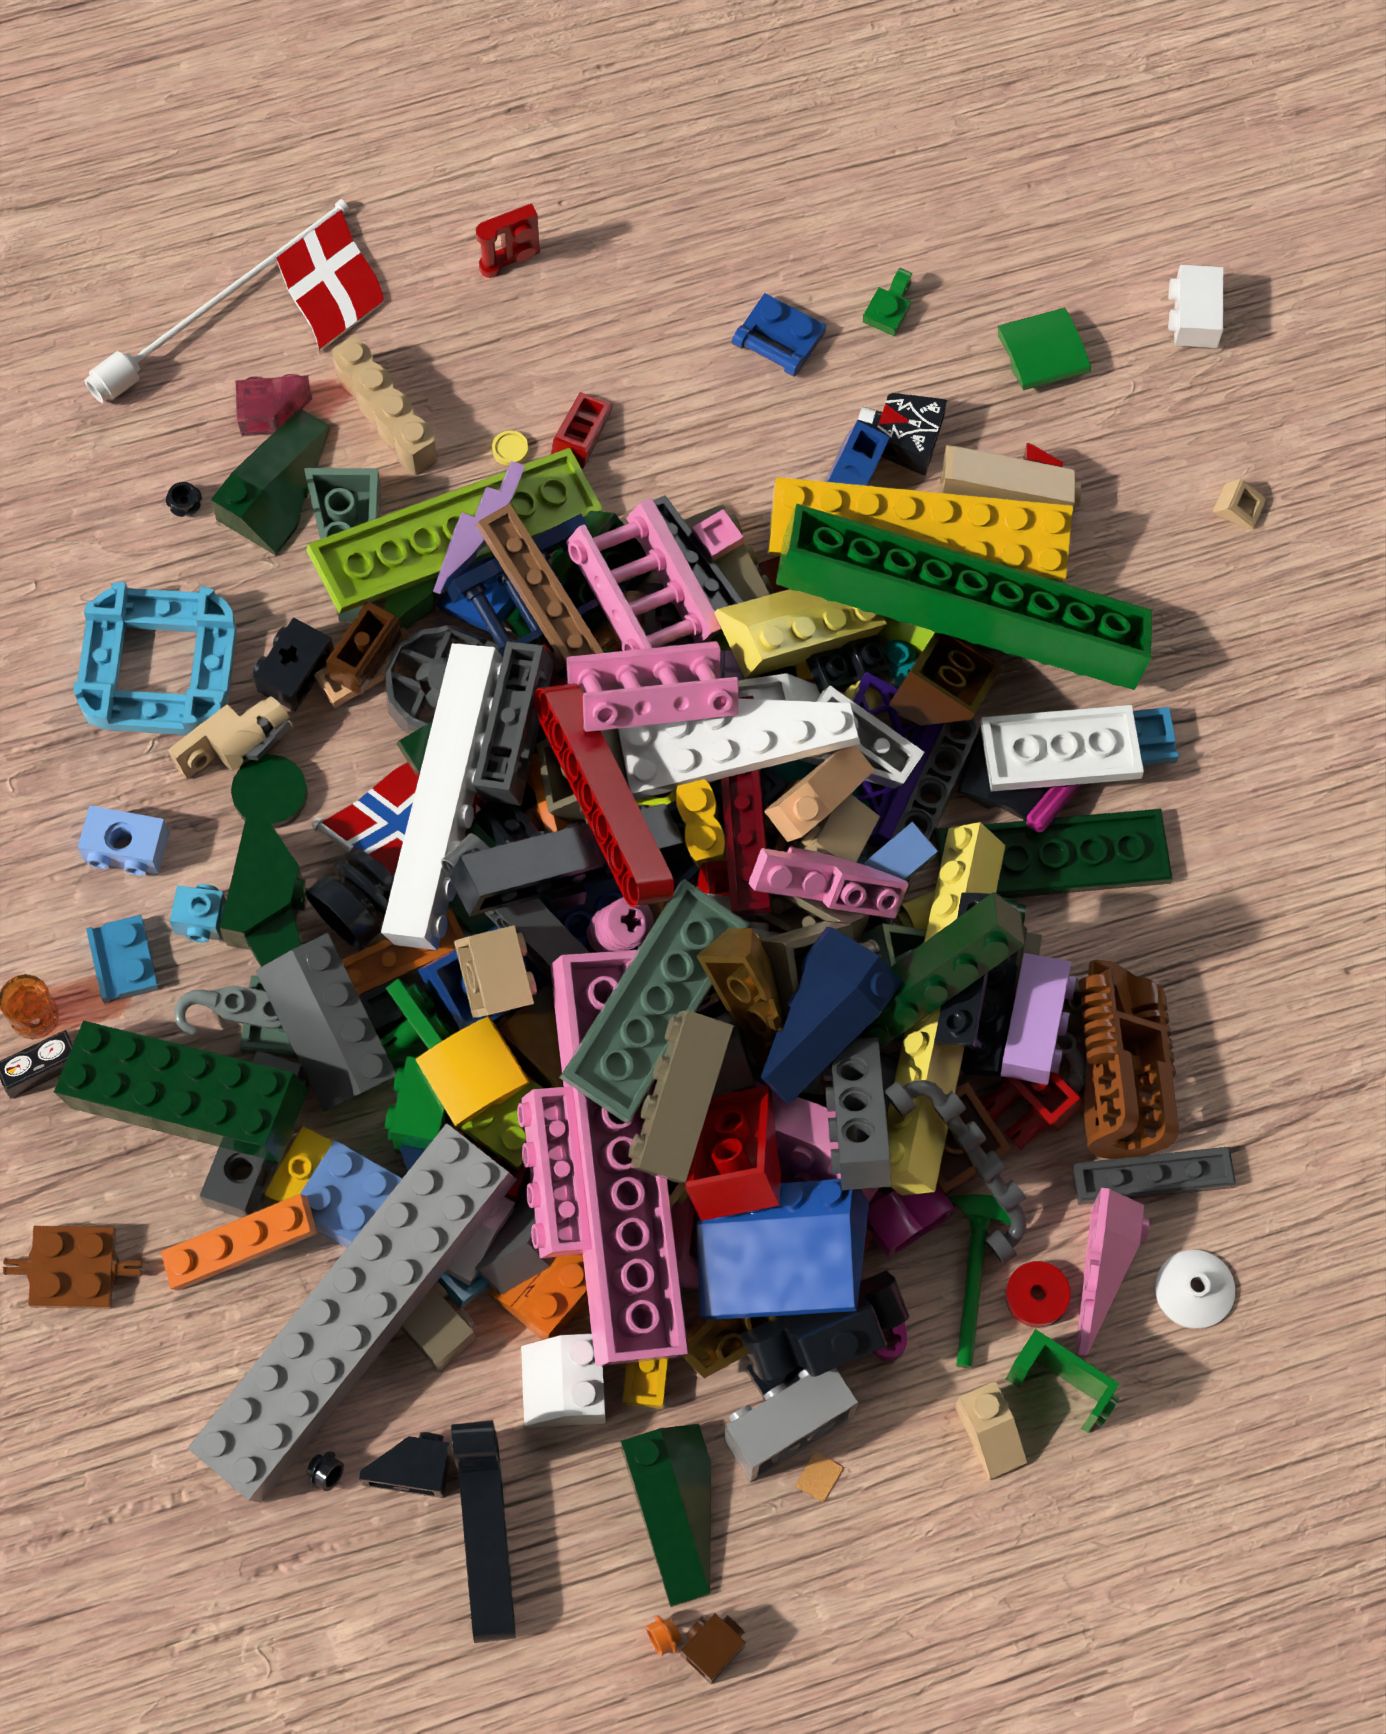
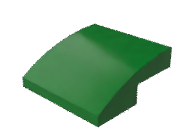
M1065 307L998 325V337L1010 356L1011 370L1023 391L1091 372V365L1084 345Z

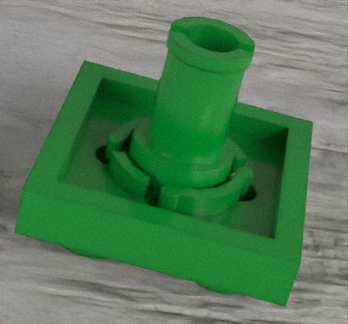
M400 979L395 980L386 987L407 1018L406 1021L385 1037L380 1038L382 1046L387 1047L385 1050L393 1059L398 1058L401 1053L420 1039H422L428 1049H431L457 1033L447 1020L443 1022L435 1014L439 1007L426 990L421 991L415 983L410 986Z

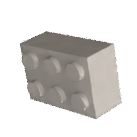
M836 1368L817 1377H812L804 1369L798 1374L800 1380L787 1388L782 1383L768 1391L763 1396L766 1401L754 1409L750 1405H746L729 1416L731 1422L726 1425L725 1442L750 1482L854 1418L858 1402Z

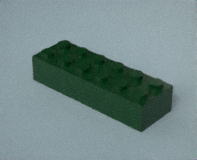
M84 1020L54 1090V1093L75 1110L279 1163L282 1160L308 1092L306 1086L293 1072Z

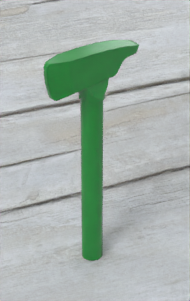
M968 1194L947 1197L954 1207L961 1210L964 1217L969 1218L971 1230L956 1366L960 1368H972L986 1244L984 1239H986L991 1222L1011 1226L1010 1218L997 1203L993 1195Z

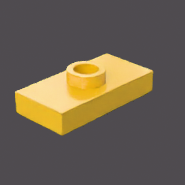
M302 1126L265 1192V1198L274 1203H279L300 1194L334 1141Z

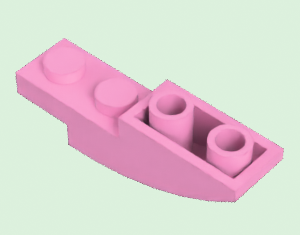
M790 846L787 852L761 848L749 880V885L755 891L823 901L830 909L888 918H896L909 885L903 879L866 865Z

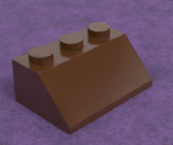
M934 633L888 705L894 708L904 719L914 721L920 726L971 720L1003 665L963 639L943 633Z

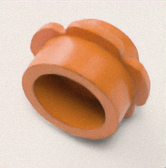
M656 1615L654 1617L656 1621L645 1627L652 1645L660 1656L670 1651L676 1653L678 1651L676 1643L682 1640L678 1628L671 1618L663 1621L662 1617Z

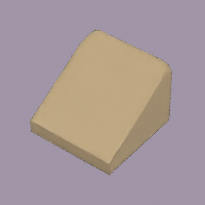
M1240 478L1223 486L1213 513L1221 518L1253 529L1267 498Z

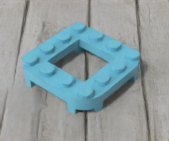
M126 582L111 583L112 588L100 593L92 602L88 600L84 610L86 625L78 681L74 682V694L80 709L89 724L105 730L187 735L228 704L237 637V626L232 609L223 598L215 594L214 590L208 587L200 586L199 592L133 589L128 588ZM126 628L197 633L190 689L186 690V695L117 690Z

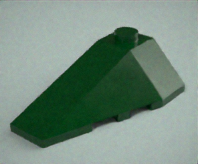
M699 1424L659 1428L621 1440L622 1454L670 1607L710 1595L711 1460Z

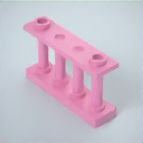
M652 498L642 501L626 518L629 524L592 538L584 524L579 526L566 541L571 559L581 569L622 644L623 651L658 648L687 635L693 638L695 644L710 642L722 630L714 609ZM632 538L638 539L647 556L610 571L600 551ZM651 570L655 571L664 589L628 603L618 584ZM670 602L674 604L683 621L646 636L636 616Z
M717 641L567 657V684H577L583 693L585 732L738 715L737 677L720 678V646Z

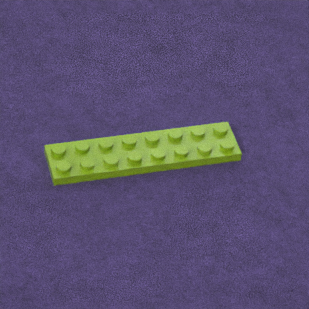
M570 448L524 464L525 468L510 501L511 506L532 538L580 513L585 517L589 511L602 512L603 510ZM507 471L309 543L306 551L338 613H344L362 606L366 602H373L438 577L461 513L475 517L486 487L499 491ZM488 544L484 546L471 564L494 556Z

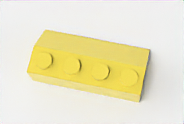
M791 589L723 607L714 612L745 679L805 662L814 653L841 648L849 641L875 636L887 624L882 615L864 612L855 607L827 601L824 598Z

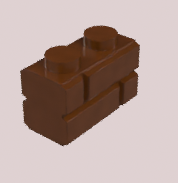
M366 602L358 613V618L354 619L326 660L329 677L342 686L362 695L401 637L399 619L380 607Z

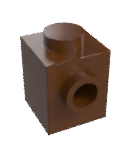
M716 1613L709 1620L702 1616L686 1633L691 1640L681 1649L680 1656L705 1680L712 1684L745 1648L746 1642L741 1638L745 1632L728 1615L723 1620Z

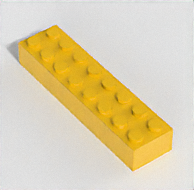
M776 477L774 481L767 555H781L783 537L797 503L1057 582L1066 580L1073 506Z

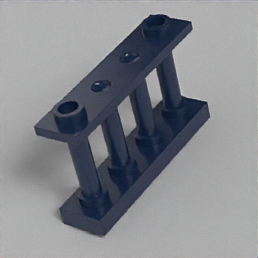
M581 513L532 538L568 596V592L549 562L551 558L549 554L560 548L563 552L569 553L566 544L569 537L581 525L585 524L588 528V524ZM496 558L452 580L447 589L452 601L455 604L465 598L467 602L473 603L499 647L497 651L502 657L507 641H513L485 596L487 592L485 587L495 582H498L500 586H505L531 630V633L514 642L537 645L547 640ZM574 562V564L576 565V567H577V569L579 570L580 574L582 575L583 579L585 580L586 584L588 585L590 591L592 592L593 596L595 597V595H594L593 591L591 590V588H590V586H589L587 580L585 579V577H584V575H583L581 569L579 568L578 564H576V563ZM622 584L619 587L624 595L627 590ZM596 597L576 608L583 620L597 612L601 616H605Z

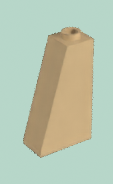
M946 445L940 477V493L1070 505L1074 507L1080 506L1081 484H1075L1074 469Z

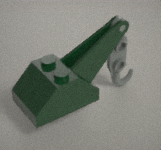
M246 816L220 926L227 946L251 950L260 967L302 945L296 918L298 910L305 911L308 900L305 892L309 889L306 888V879L302 878L298 863L270 821ZM228 986L209 991L192 990L185 993L178 1000L174 1009V1017L178 1027L192 1035L197 1033V1029L189 1025L185 1014L187 1009L195 1004L208 1007L228 1021L267 1029L282 1027L266 991L241 986Z

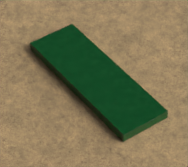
M1161 808L1054 818L1048 827L1040 833L1029 828L1026 824L1027 820L983 824L1006 845L996 894L1004 898L1171 884L1173 880ZM952 827L935 829L939 869L948 829Z

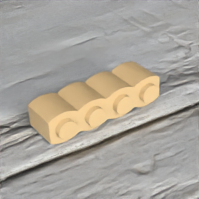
M355 336L332 349V356L338 382L345 391L355 396L357 406L362 414L375 422L381 439L396 449V455L401 465L410 473L417 475L437 462L434 435L430 426L422 418L414 415L411 402L402 392L394 389L389 373L373 361L369 347Z

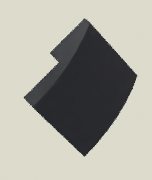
M980 727L957 793L987 809L997 806L1023 820H1027V815L1041 800L1045 787L991 792Z

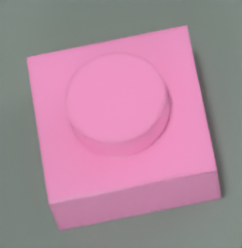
M724 509L692 527V532L713 561L744 544L743 535Z

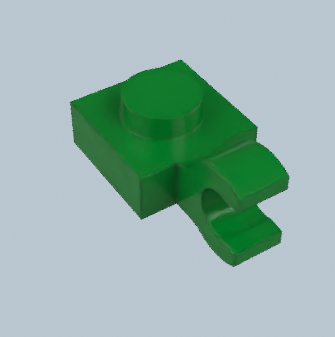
M899 268L893 278L889 291L878 287L863 314L862 322L895 336L910 309L911 301L905 299L904 296L911 286L909 280L912 277V273Z

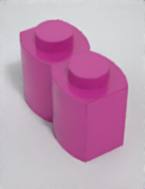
M936 1184L935 1192L902 1196L897 1191L887 1195L879 1192L869 1202L866 1229L874 1232L872 1235L873 1239L886 1257L890 1258L912 1244L919 1237L945 1222L952 1216L955 1207L938 1184Z

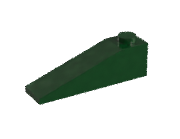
M299 408L229 475L211 498L216 520L276 556L298 527L301 518L300 512L304 500L309 494L304 468H315L318 466L330 426Z

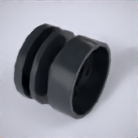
M354 846L345 854L348 863L339 860L334 864L335 870L342 881L339 882L325 874L305 892V895L311 906L332 930L352 947L363 950L380 933V928L373 915L375 914L384 920L394 876L379 861L372 858L362 849Z

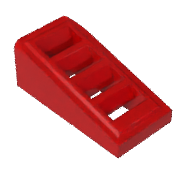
M579 392L553 439L551 454L570 448L581 469H584L612 411L613 404ZM583 409L599 416L596 418L580 411Z

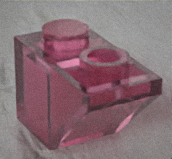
M286 374L277 378L253 376L246 380H236L237 421L241 436L273 434L299 408L303 409L312 400L309 376Z

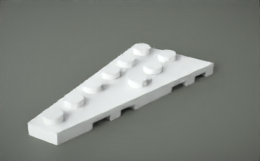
M738 698V715L618 728L629 788L635 800L677 790L678 785L702 779L710 782L860 744L851 704L835 702Z

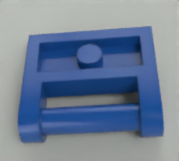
M764 293L743 325L739 326L736 330L732 344L740 349L746 347L784 367L785 373L795 377L825 334L826 325ZM757 332L795 353L790 355L753 334Z

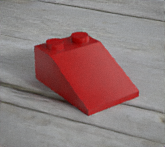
M770 1086L757 1087L711 1098L685 1187L701 1221L780 1206L781 1172Z

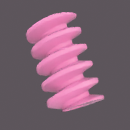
M624 897L596 912L586 929L587 940L591 948L597 953L629 951L644 942L654 925L653 914L648 905L630 907Z

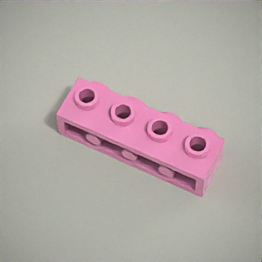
M573 1087L533 1089L522 1097V1103L518 1104V1121L520 1127H525L527 1141L522 1147L523 1163L526 1168L530 1167L531 1183L527 1186V1200L529 1207L534 1208L536 1224L532 1225L531 1231L533 1246L535 1249L539 1248L540 1259L580 1255L592 1249Z

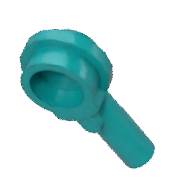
M891 640L886 642L882 649L891 667L887 673L889 678L895 679L898 689L915 663L916 655L913 647L908 642Z

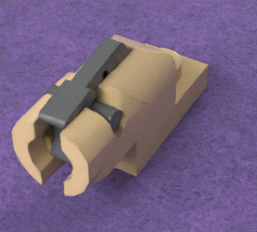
M272 696L246 710L241 716L226 704L167 750L177 769L186 779L205 768L216 757L231 771H234L250 759H261L276 742H279L294 728V725L288 720L290 717L286 710Z

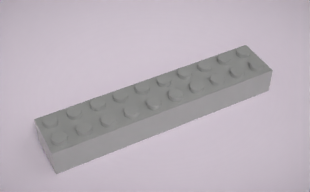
M446 1123L187 1449L247 1500L262 1503L517 1179Z

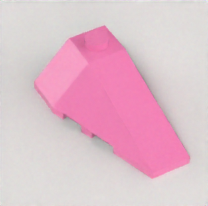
M1101 1188L1091 1208L1075 1355L1085 1360L1140 1242L1147 1241L1149 1231V1219L1143 1218L1144 1205L1108 1188Z

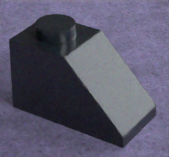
M420 1432L419 1438L408 1436L362 1469L359 1480L362 1486L443 1498L452 1452L450 1443L443 1442L444 1436L430 1432Z

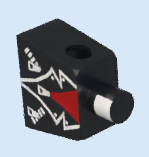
M890 393L887 396L883 412L862 406L858 421L890 437L881 457L926 476L944 420L947 400Z

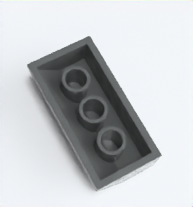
M328 933L285 953L255 970L324 1112L395 1078L396 1072Z

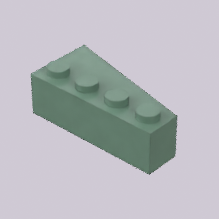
M304 468L320 539L381 517L382 488L378 468ZM377 600L370 602L377 606ZM364 605L341 614L337 611L339 621L353 622L354 619L358 618V613Z

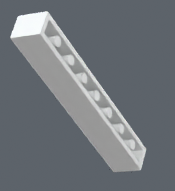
M452 643L381 933L394 945L438 950L440 938H443L446 934L448 924L446 913L449 901H452L455 897L456 889L450 876L443 869L441 859L464 839L466 828H470L473 822L474 810L472 805L475 792H478L473 787V780L503 659L495 647Z

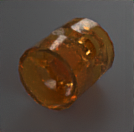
M24 974L8 980L0 991V1009L15 1033L22 1038L33 1040L43 1038L52 1032L58 1023L59 1008L44 981L36 976Z

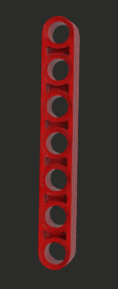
M572 683L538 688L534 695L536 715L625 901L630 907L670 901L674 895L672 874L601 730L588 732L584 730L583 693L580 687Z

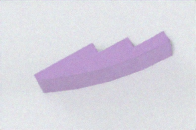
M511 461L500 490L486 487L475 517L461 513L433 592L441 594L451 584L453 579L459 577L487 544L476 524L479 520L510 503L525 468L524 465Z

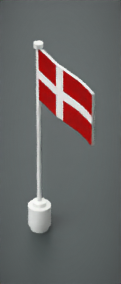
M342 199L337 201L333 210L136 356L132 357L129 353L123 355L121 352L116 351L90 370V376L84 381L91 394L101 403L107 399L110 401L114 400L139 381L137 372L140 371L138 363L275 261L278 263L288 292L312 328L319 352L383 305L384 297L375 273L353 241L344 218V214L349 211L346 202Z

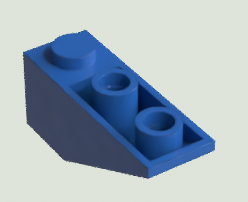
M857 420L846 435L825 482L867 486L890 437Z

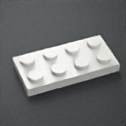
M1132 705L982 717L980 725L991 792L1142 779L1144 771Z

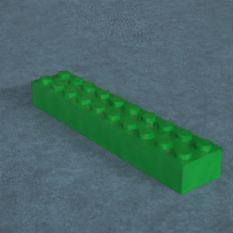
M796 503L783 537L776 580L777 585L1132 690L1136 689L1151 659V609Z

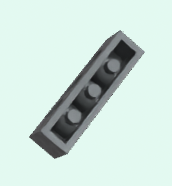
M878 1037L856 1038L824 1069L825 1081H833V1087H825L827 1112L835 1111L836 1115L835 1118H828L830 1143L838 1142V1149H831L832 1174H841L842 1190L891 1187V1164Z
M260 1051L256 1052L252 1063L293 1072L306 1088L308 1087V1079H305L306 1075L301 1064ZM219 1147L200 1193V1198L206 1207L240 1218L252 1214L254 1210L259 1211L265 1199L266 1188H263L266 1177L268 1173L274 1174L279 1162ZM241 1166L253 1168L251 1175L247 1179L236 1180L233 1178L237 1168Z

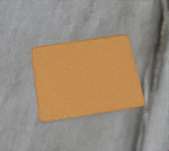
M814 1452L795 1486L820 1502H824L843 1468L820 1453Z

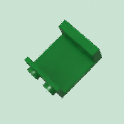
M1035 1329L1014 1361L1006 1380L1019 1388L1037 1362L1098 1402L1081 1429L1088 1433L1094 1423L1102 1427L1120 1400L1113 1395L1119 1383Z

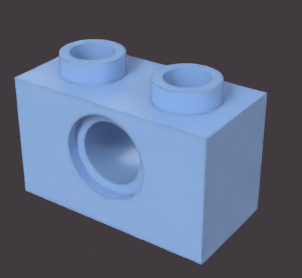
M89 805L78 849L83 860L95 868L108 869L109 866L123 868L127 873L136 876H145L146 873L158 875L169 830L165 820L161 818ZM124 838L131 839V843L127 847L122 849L114 848L119 840Z

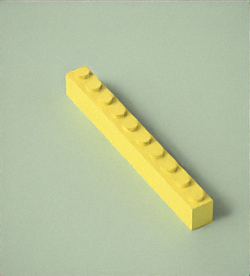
M981 822L948 829L924 942L957 919L962 892L996 893L1006 845ZM941 1006L905 1031L894 1083L897 1081L903 1087L915 1080H927L936 1083L945 1094H948L950 1091L955 1093L965 1046L937 1045L935 1043ZM925 1096L914 1098L913 1102L916 1108L904 1117L895 1110L891 1103L888 1108L886 1122L891 1164V1187L902 1196L935 1192L948 1126L936 1113L931 1101Z

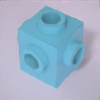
M198 884L196 888L177 885L170 917V924L174 933L186 936L187 939L198 943H207L209 939L221 940L222 932L220 926L226 904L223 891H219L217 887L208 884Z

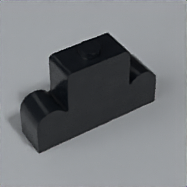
M885 1270L860 1281L857 1311L782 1315L739 1334L752 1370L761 1380H773L783 1377L799 1366H802L812 1377H817L885 1347L887 1342L883 1331L901 1325L910 1316L895 1277Z

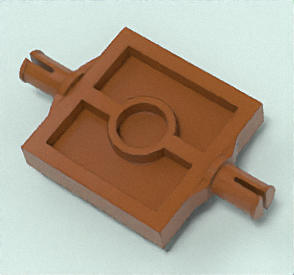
M33 1226L32 1249L28 1259L4 1258L3 1264L5 1266L19 1267H3V1274L27 1275L30 1284L28 1306L31 1308L112 1309V1293L117 1277H141V1269L127 1268H142V1260L118 1259L115 1250V1227Z

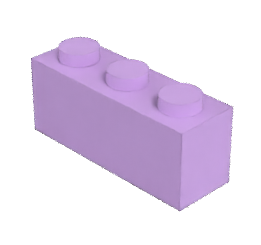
M1024 953L1002 1062L1001 1076L1048 1085L1050 1072H1059L1063 1050L1056 1049L1055 1046L1058 1035L1066 1036L1070 1013L1062 1012L1064 999H1073L1077 978L1076 976L1069 975L1070 961Z

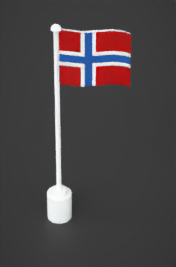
M406 762L389 773L358 801L327 819L321 817L314 819L312 823L313 829L315 831L321 830L347 851L354 846L362 849L395 876L420 774L417 776L410 764ZM476 795L472 805L474 810L473 819H475L477 805L486 803ZM460 926L465 937L472 936Z

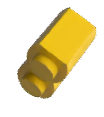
M705 779L678 785L676 804L680 816L686 825L685 842L693 861L699 868L702 863L726 861L725 835L718 822V804L711 786Z

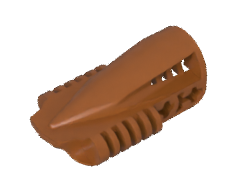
M1092 960L1089 962L1088 976L1083 977L1078 982L1079 995L1082 998L1080 1000L1081 1009L1083 1010L1082 1021L1085 1024L1083 1030L1085 1037H1087L1085 1040L1087 1062L1083 1112L1088 1150L1097 1157L1107 1159L1152 1154L1172 1145L1179 1133L1173 1083L1176 1069L1175 1065H1173L1174 1054L1171 1051L1173 1048L1172 1040L1169 1038L1171 1030L1170 1026L1167 1025L1169 1023V1015L1166 1012L1168 1009L1166 995L1162 987L1151 979L1136 976L1112 961ZM1129 1135L1139 1136V1141L1132 1139L1128 1142H1123V1139Z

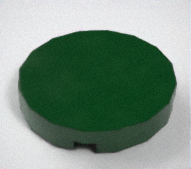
M267 754L259 760H249L240 767L233 778L231 795L234 807L244 821L247 816L270 821L274 828H279L280 825L288 821L290 823L298 818L306 806L308 790L304 774L294 762L283 756Z

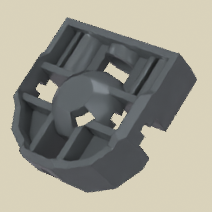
M451 625L420 629L395 647L386 667L385 692L388 714L402 731L409 734L425 726L428 723L418 719L423 707L427 709L429 706L437 707L449 658L446 655L451 646L452 638L456 640L461 638L469 645L495 647L496 650H499L497 644ZM398 662L399 665L416 671L414 680L393 672L395 664ZM428 680L431 688L427 695L424 694L420 687V683Z

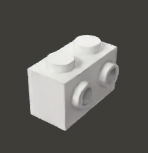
M1180 265L1177 278H1171L1169 284V300H1175V310H1170L1168 330L1174 332V346L1217 348L1223 332V267Z

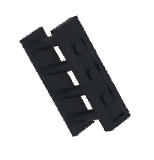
M962 892L957 918L990 894ZM1022 923L1023 935H1024V943H1025L1026 934H1027V928H1026V927L1024 926V924ZM1024 946L941 1005L935 1043L937 1045L965 1046L960 1067L964 1074L1001 1076Z

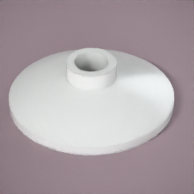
M1186 1250L1174 1254L1162 1265L1155 1281V1295L1161 1310L1171 1321L1189 1329H1205L1222 1321L1231 1310L1235 1300V1283L1230 1270L1219 1258L1201 1250ZM1200 1280L1204 1284V1291L1195 1292L1191 1288V1281Z

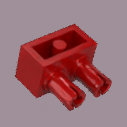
M1050 1072L1048 1085L1003 1076L1001 1078L1004 1081L985 1099L980 1101L994 1122L1019 1098L1022 1100L1026 1098L1030 1102L1028 1105L1030 1110L1004 1132L1020 1150L1024 1149V1146L1046 1126L1048 1128L1053 1127L1058 1132L1084 1107V1102L1054 1072Z

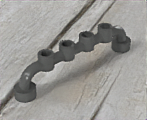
M915 1080L903 1087L896 1081L884 1090L885 1096L895 1110L904 1117L916 1108L913 1102L914 1098L918 1096L927 1097L933 1104L932 1106L936 1113L952 1132L957 1144L973 1163V1167L993 1193L992 1195L1010 1218L1011 1226L1004 1235L999 1230H996L984 1239L997 1259L1005 1265L1017 1256L1013 1248L1020 1242L1026 1231L1027 1219L1020 1206V1203L1026 1199L1024 1193L1013 1180L1005 1184L1000 1176L1001 1173L1007 1170L1005 1165L993 1150L985 1154L980 1144L987 1140L985 1135L973 1121H970L968 1124L964 1123L960 1114L966 1111V1107L953 1091L945 1094L936 1083L927 1080Z

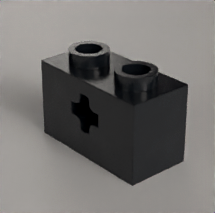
M293 617L287 627L283 626L277 632L273 641V648L267 657L262 656L254 667L253 678L257 692L266 697L272 696L281 705L296 712L316 682L314 674L327 666L326 660L334 650L332 638Z

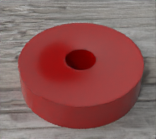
M1042 1261L1028 1262L1018 1267L1010 1276L1005 1289L1006 1305L1012 1316L1020 1323L1035 1328L1047 1327L1057 1322L1064 1315L1071 1297L1069 1282L1062 1271L1054 1265ZM1035 1288L1041 1289L1045 1294V1298L1043 1300H1035L1031 1296V1290Z

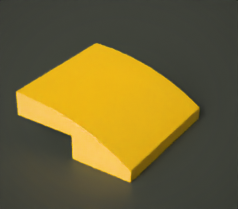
M489 1016L458 1031L416 1058L417 1063L454 1125L462 1127L491 1105L502 1104L530 1084L526 1074Z

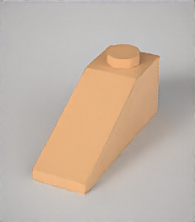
M856 745L838 749L764 812L787 842L803 837L836 809L875 770Z

